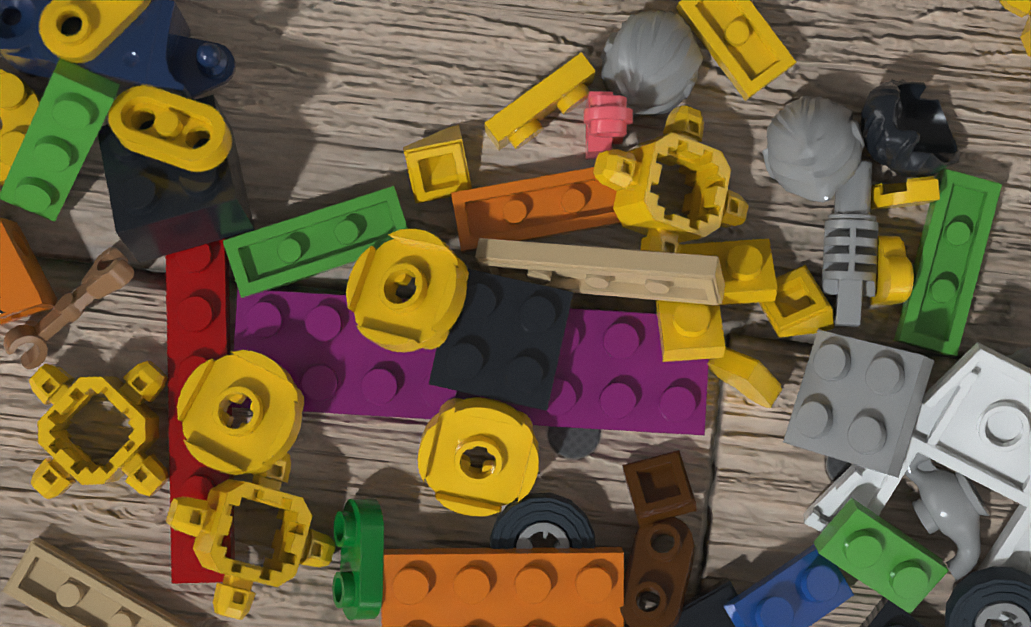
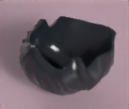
M892 79L870 91L861 111L860 126L864 145L872 158L890 168L895 174L906 177L916 176L918 178L932 176L939 173L945 167L958 163L960 152L939 100L921 98L923 91L927 88L924 82H906L903 79L895 81Z

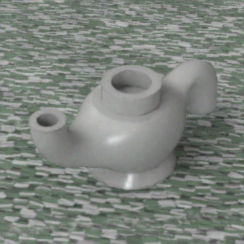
M917 452L905 472V475L917 485L921 496L920 499L912 502V505L929 534L941 530L943 534L956 543L958 548L957 554L954 558L947 561L946 564L955 580L966 576L977 565L981 554L980 515L990 516V513L970 478L958 472L954 473L938 469L933 465L930 458Z

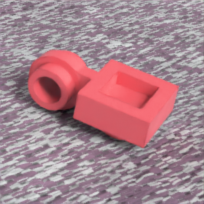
M588 92L586 109H584V123L586 124L585 160H596L599 153L612 150V144H623V136L627 135V125L633 123V109L627 108V97L613 95V92Z

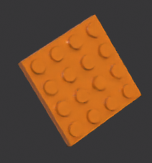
M572 547L532 549H384L383 598L381 605L382 627H624V618L620 611V607L624 606V552L622 547L581 549Z

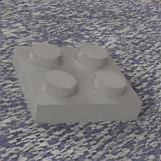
M818 330L783 442L899 478L934 360L924 355Z

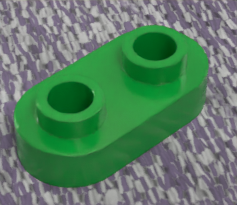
M374 498L349 499L343 511H338L334 519V539L336 545L341 548L340 572H336L333 579V600L338 609H343L344 615L348 620L375 619L379 615L383 598L384 520L379 502Z

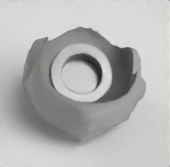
M663 10L657 12L642 11L639 14L630 15L627 21L622 23L621 29L618 32L611 33L600 57L603 60L601 77L606 92H613V95L627 97V108L633 109V118L666 114L683 100H687L698 80V70L703 61V55L697 45V41L693 38L690 25L684 23V18L680 15H676L671 10L668 12Z
M802 96L800 99L786 104L785 108L771 119V123L767 127L768 145L762 153L770 177L777 180L786 191L810 201L824 203L830 201L836 190L855 175L861 162L864 141L860 123L853 119L852 109H848L844 105H838V103H832L829 98Z

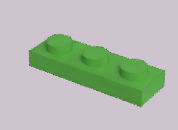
M59 58L0 191V200L55 222L111 108L120 84Z
M944 168L937 174L940 200L931 202L928 208L913 265L914 280L912 293L903 303L894 341L952 357L958 355L1002 184Z
M391 186L223 240V244L241 298H246L355 263L360 255L371 245L378 249L384 242L393 239L388 234L397 230L408 229L395 187Z

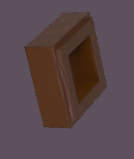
M680 450L622 465L639 526L697 511L696 501Z

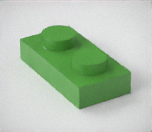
M853 498L846 503L814 541V545L820 555L909 614L949 571L942 558Z

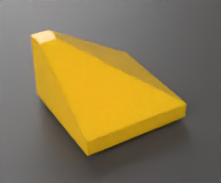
M459 125L445 128L403 147L415 204L451 197L452 192L472 189Z
M806 264L776 277L778 290L775 301L758 302L779 338L814 334L818 330L829 331L834 328L833 309Z

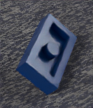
M812 545L723 606L735 627H809L854 596L838 566L820 555L815 545Z

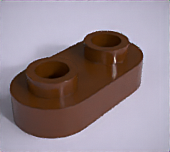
M676 517L642 525L636 532L624 578V606L620 607L621 614L629 627H675L679 622L696 547L690 529L682 520ZM663 535L672 537L674 539V546L670 551L659 553L653 549V543L658 537ZM647 593H655L660 596L659 606L651 612H645L639 608L641 597Z

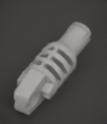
M861 161L855 175L836 190L834 214L828 215V220L825 221L822 292L824 295H835V326L859 327L861 324L862 296H876L879 223L876 222V216L870 215L871 162Z

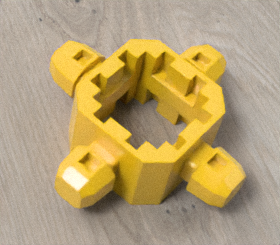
M683 105L676 107L668 115L663 131L664 135L641 142L626 152L618 149L601 152L596 158L593 174L601 184L617 191L613 210L622 227L647 235V237L641 239L640 251L679 254L681 250L679 243L704 238L720 227L728 228L742 225L746 220L748 204L740 194L728 189L731 168L722 151L699 143L702 141L704 120L700 110ZM656 161L669 166L680 165L679 172L686 175L685 184L693 187L692 193L685 194L681 212L687 214V218L676 214L665 215V207L657 205L659 195L650 192L651 186L659 184L662 165L656 163Z
M144 361L137 364L123 376L126 381L125 384L118 377L100 376L79 377L72 385L75 378L60 366L48 363L41 366L30 378L29 383L36 396L44 405L53 404L37 421L38 444L53 458H45L33 473L31 479L32 487L44 498L52 499L62 495L76 483V480L81 485L106 484L118 481L124 474L128 476L125 482L137 492L146 496H153L169 480L167 468L154 454L149 456L145 454L159 438V416L144 402L146 400L153 402L165 387L168 378L155 363ZM94 394H104L121 413H124L130 419L128 424L134 428L133 432L128 436L130 439L104 466L102 464L95 465L91 461V457L70 441L73 436L66 430L72 424L70 419L91 400Z
M286 453L281 460L274 463L272 468L265 473L253 474L252 483L228 479L210 489L207 501L183 496L174 498L171 502L166 523L174 530L196 537L193 550L202 567L225 574L223 583L216 584L213 598L214 612L219 615L242 620L249 613L256 595L255 592L251 591L253 582L279 587L296 576L299 564L320 568L328 566L332 561L335 541L326 534L309 529L312 514L304 499L280 491L282 482L288 483L291 469L289 453ZM242 498L278 508L277 518L283 520L280 530L276 529L271 545V548H274L272 559L265 557L263 566L226 558L227 548L221 546L224 535L228 536L233 516H230L232 506L239 507Z

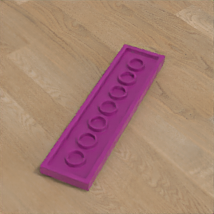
M239 290L237 292L234 351L247 350L257 352L282 366L290 374L296 387L301 390L304 396L302 412L432 419L439 413L441 406L453 398H487L429 385L436 348L432 350L420 348L413 352H394L380 347L363 336L355 326L359 325L356 323L354 312L348 309L346 295L264 291L241 298ZM402 299V303L408 301L409 299ZM570 309L547 411L505 401L501 402L510 405L517 411L525 413L535 426L705 436L708 383L707 363L709 359L663 362L657 314ZM246 397L242 404L232 402L230 407L250 408L252 400Z

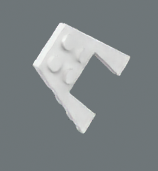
M977 342L924 394L899 478L852 464L806 509L804 524L822 532L851 498L879 516L918 452L1019 503V506L977 571L991 566L1013 567L1031 575V369ZM1004 611L1001 612L1000 617L996 620L1002 624L1004 622L1013 623L1010 613Z

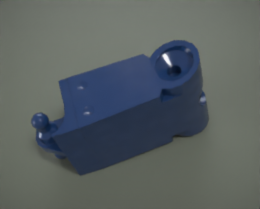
M0 0V56L20 73L31 77L43 76L51 78L59 58L44 44L40 36L39 21L43 10L52 0ZM151 0L149 6L100 55L85 63H73L120 84L116 96L129 88L145 85L190 100H194L193 98L228 83L233 78L236 70L235 59L226 46L215 42L189 38L191 30L176 2L171 0ZM78 17L66 19L62 24V34L65 36L76 35L82 28V19Z

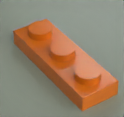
M594 167L452 192L451 197L461 252L476 251L479 238L526 242L620 225L621 223L613 210L617 191L601 184L593 174Z

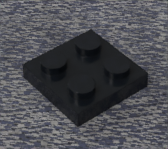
M468 269L467 291L463 308L456 322L449 329L446 341L436 348L429 385L547 411L573 292Z

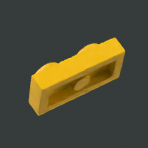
M681 0L678 2L676 7L687 24L690 25V28L745 101L797 63L750 0Z
M579 53L484 122L486 134L499 151L509 143L515 149L524 146L544 129L539 121L557 108L565 115L587 99L588 92L590 91L587 87L593 83L595 69L583 53Z

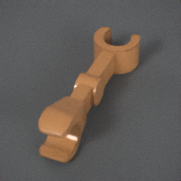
M110 247L103 251L82 279V284L72 293L62 296L57 301L55 308L35 326L18 325L7 332L3 339L6 353L11 355L20 345L34 343V346L21 356V363L26 369H34L40 366L47 357L48 349L46 342L68 322L76 321L83 314L85 307L95 298L99 300L121 289L133 278L134 269L128 264L127 257L115 247Z

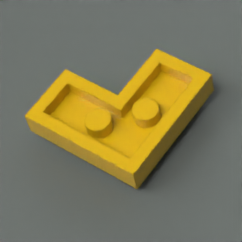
M769 238L680 244L681 250L679 254L717 256L719 258L725 290L722 304L718 305L655 300L663 362L723 358L725 340L720 305L775 301L778 288Z

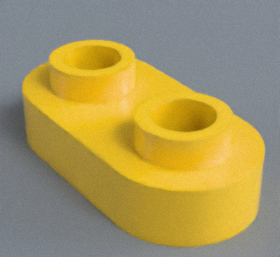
M52 0L41 14L39 21L40 36L47 48L58 58L71 63H85L100 55L149 6L151 0ZM70 17L81 18L82 28L76 35L65 36L62 34V24L66 19Z
M141 85L129 88L116 97L109 110V125L123 146L131 151L189 171L202 172L218 166L225 160L232 146L231 132L216 109L155 87ZM155 120L150 128L139 130L144 122ZM200 139H210L204 146L193 149L195 143Z

